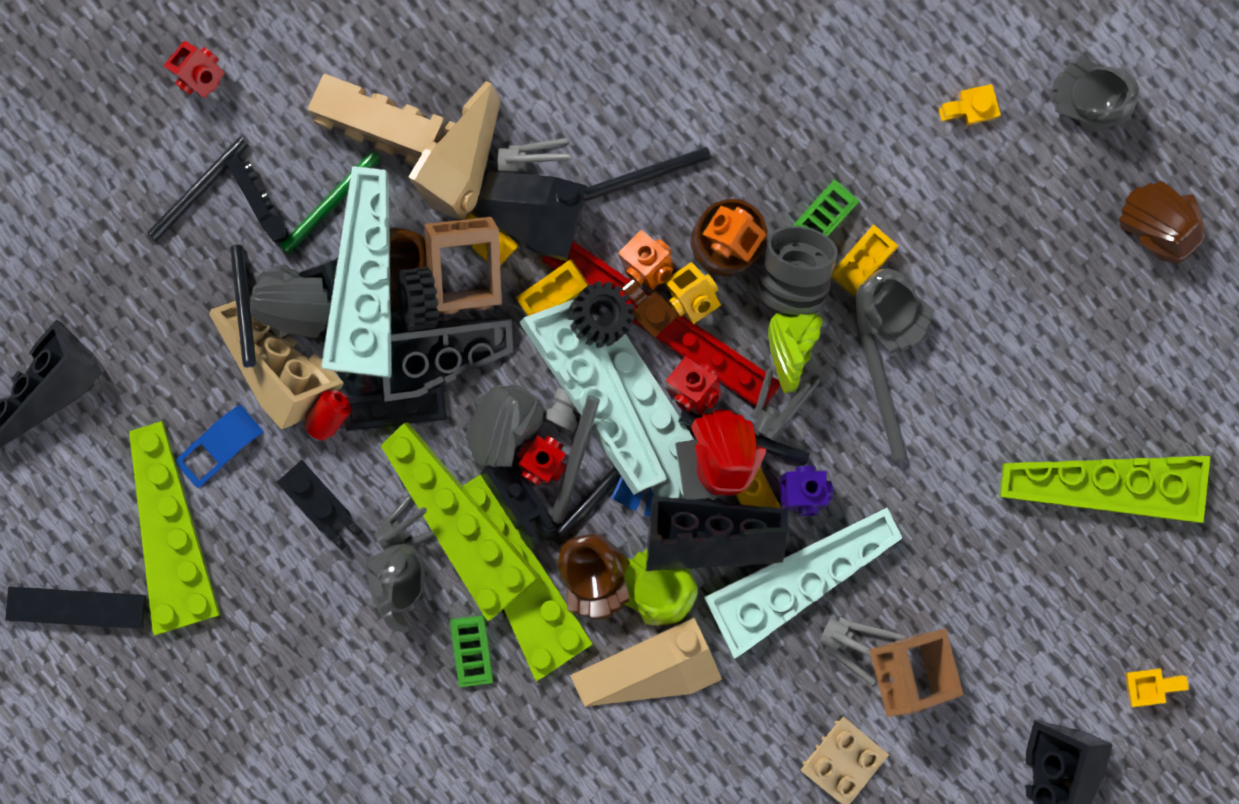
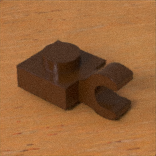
M633 279L622 288L624 294L627 293L630 300L637 306L631 313L635 315L634 319L653 339L679 315L656 290L648 297Z

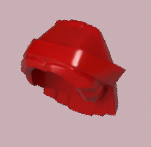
M724 409L712 410V413L703 414L702 418L695 419L691 425L698 441L695 446L697 476L702 485L711 494L731 496L740 494L751 484L763 461L766 449L756 445L753 423L750 420L744 419L743 415L733 414L732 411Z

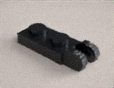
M238 155L225 161L262 228L267 232L266 235L276 243L283 242L288 237V228H285L286 224L280 216L271 213L270 209L274 208L275 205L267 191L264 189L259 192L254 180L259 177L250 161L248 160L243 163Z
M514 459L511 466H488L482 470L480 475L516 530L519 529L521 539L530 550L539 548L541 542L530 523L534 520L536 521L537 529L547 541L557 538L558 532L546 513V507L528 480L521 476L522 471Z
M300 460L277 481V484L322 533L325 532L341 551L347 546L345 539L331 527L338 518H341L352 534L359 536L363 532L346 512L348 509L304 460Z

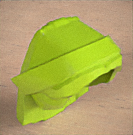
M778 312L770 320L768 327L770 351L784 394L797 390L803 367L810 360L811 350L819 339L823 319L816 312L799 315Z
M647 548L642 553L638 552L632 559H628L630 564L624 574L629 602L624 605L637 610L647 625H667L682 621L690 612L698 595L697 584L690 568L646 571Z

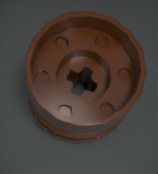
M725 199L712 204L699 217L691 232L690 246L695 260L703 269L714 275L732 276L743 272L761 256L767 244V227L763 216L753 205L739 199ZM720 206L733 211L736 207L745 210L754 217L753 222L766 233L749 262L732 255L728 259L720 256L711 249L713 243L703 235Z

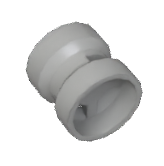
M558 388L554 395L556 403L555 405L553 404L552 408L547 409L543 419L573 433L577 426L576 418L579 412L566 392Z

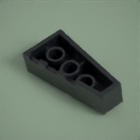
M652 496L648 525L646 571L781 563L784 559L788 536V509Z

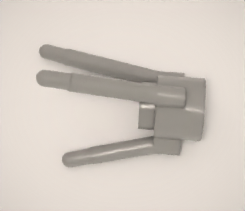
M567 138L554 139L526 145H509V149L499 148L498 172L520 174V172L527 171V162L571 160V154L527 155L526 153L566 145L569 140Z
M840 617L839 621L830 618L819 640L820 643L826 645L824 651L834 655L868 684L874 685L875 680L839 650L845 651L847 646L871 657L870 648L852 640L851 638L854 633L848 629L893 640H901L906 638V636L850 622L843 617Z

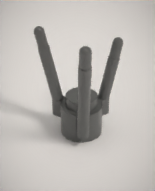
M767 369L756 408L751 414V417L757 420L753 426L754 429L776 441L787 422L820 383V377H815L811 383L806 382L783 412L771 406L765 411L763 408L773 375V369Z
M410 494L387 519L379 524L381 529L374 533L376 540L384 550L392 545L407 544L413 547L436 537L431 530L410 540H405L410 537L407 528L427 512V509L422 507L402 523L399 520L396 521L413 501Z

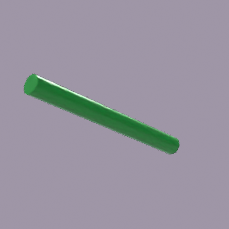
M372 150L356 167L374 168L382 159ZM351 172L279 245L288 255L348 195Z

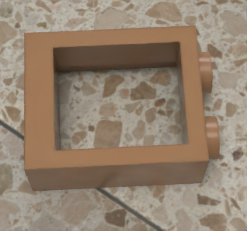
M484 217L425 224L427 267L432 271V277L435 280L434 287L437 288L438 311L443 314H454L459 309L474 308L476 310H487L492 305L502 304L499 229L493 218ZM487 243L489 288L443 293L440 248Z
M946 628L917 634L869 649L887 717L914 713L964 695ZM920 646L932 691L931 695L922 698L918 696L907 654V649Z

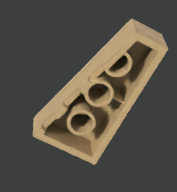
M324 73L307 109L311 117H314L313 123L327 130H332L333 126L345 131L343 134L345 137L358 143H362L363 139L375 143L374 149L388 156H393L394 152L406 157L405 162L414 167L427 146L432 141L439 143L446 135L444 132L446 122L443 117L433 114L431 120H429L425 114L420 112L419 108L408 104L403 106V109L397 108V103L389 97L378 93H373L371 98L365 96L367 91L362 87Z

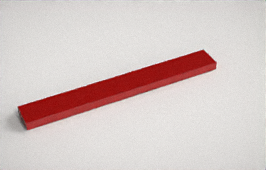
M573 241L567 261L573 260L588 284L592 286L595 282L601 281L603 286L606 282H611V289L614 290L617 286L623 288L631 281ZM543 256L541 259L542 262L554 270L566 263V261L548 256ZM641 287V289H642V290L645 292V294L649 297V296L651 295V293H649L648 291H646L645 289H643V288ZM621 290L619 294L623 297L625 294ZM629 299L626 303L628 305L632 304L633 302ZM682 315L681 317H676L655 337L682 357L686 356L700 366L702 363L707 364L716 371L720 383L754 406L757 405L766 371L710 333L693 324ZM634 319V321H633L632 323H634L636 326H638L639 328H641L642 330H644L645 332H647V331ZM773 376L763 410L780 387L779 380Z

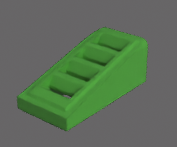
M834 179L793 226L809 228L805 225L806 221L809 220L823 234L829 237L859 203V200ZM833 191L848 203L845 208L829 196ZM826 201L839 213L837 217L833 216L821 204ZM816 210L831 222L828 227L813 215Z
M484 615L450 619L459 687L493 683ZM478 627L479 633L460 636L459 629ZM480 640L481 647L462 649L461 642ZM482 654L483 660L463 663V656ZM484 667L485 674L465 676L464 670Z

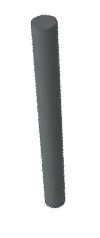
M859 332L893 461L906 459L874 334Z
M587 396L551 515V520L554 522H564L599 407L600 399L598 397Z

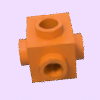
M720 206L703 235L713 243L711 249L720 256L728 259L732 255L749 262L766 233L753 222L754 217L745 210L736 207L733 211Z
M642 230L618 252L629 279H633L639 286L643 283L651 291L659 284L665 283L664 280L670 277L675 269L670 247L661 239L654 241Z

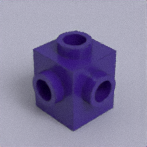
M800 466L795 468L796 471L785 472L779 478L781 509L798 511L799 516H815L819 514V510L829 505L828 501H831L833 497V487L831 480H827L826 471H816L815 466Z

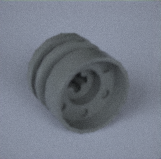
M785 226L774 230L768 236L757 285V292L761 300L775 310L792 315L811 314L819 311L825 305L827 292L830 287V278L833 275L838 250L834 242L825 234L812 228Z

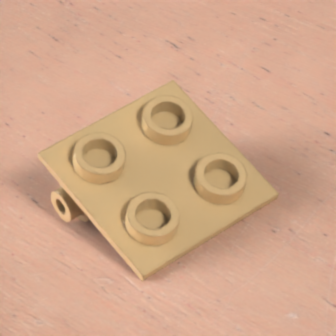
M843 716L839 722L837 720L834 722L835 726L827 734L828 736L821 738L823 740L821 745L816 744L817 750L811 754L807 761L804 760L802 762L804 766L800 771L841 804H851L889 754Z

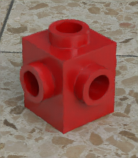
M185 40L163 65L177 78L174 84L189 96L195 92L205 98L218 87L220 79L225 74L216 65L219 59L205 47L199 50Z
M686 356L665 380L668 395L674 398V403L686 412L692 410L696 414L702 415L707 408L711 409L717 403L721 395L716 371L704 363L700 366Z
M537 435L533 442L527 440L517 457L522 459L519 463V468L524 471L521 476L536 486H539L541 482L548 486L552 479L558 482L565 472L567 465L564 463L566 453L561 451L564 445L548 435L545 439ZM546 453L549 456L548 463L545 465L538 464L536 461L537 455Z

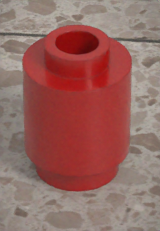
M327 390L321 394L306 415L304 427L309 435L321 441L334 436L352 410L346 395L336 390Z

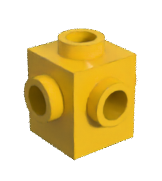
M692 262L664 280L673 297L668 300L671 307L679 314V317L685 315L693 324L721 306L715 295L719 291L716 283L709 274L704 276Z

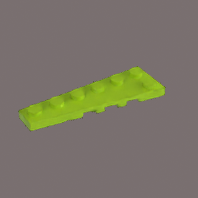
M160 421L129 431L152 630L155 636L220 616V612L164 422Z
M404 423L380 446L418 509L422 507L427 509L423 517L487 621H490L540 576L409 423Z
M1210 456L1004 463L1001 470L999 498L1204 523Z
M478 475L463 485V487L540 576L504 608L533 677L538 681L593 643L574 614L568 611L567 603L532 550L521 539L519 530H516L482 476Z

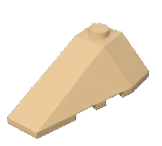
M486 81L463 106L462 117L457 123L450 121L444 127L446 135L440 142L435 143L432 141L427 146L408 177L430 208L458 220H464L468 212L475 208L481 190L501 102L498 93L490 82Z
M236 301L210 310V317L257 401L281 430L306 420V415L324 391H338L342 388L344 382L334 371L321 368L323 359L314 353L308 359L294 349L297 343L289 336L285 339H279L268 331L270 326L258 321L252 315L256 366L251 368L244 367L242 365Z
M694 617L570 675L584 706L687 695L722 680Z

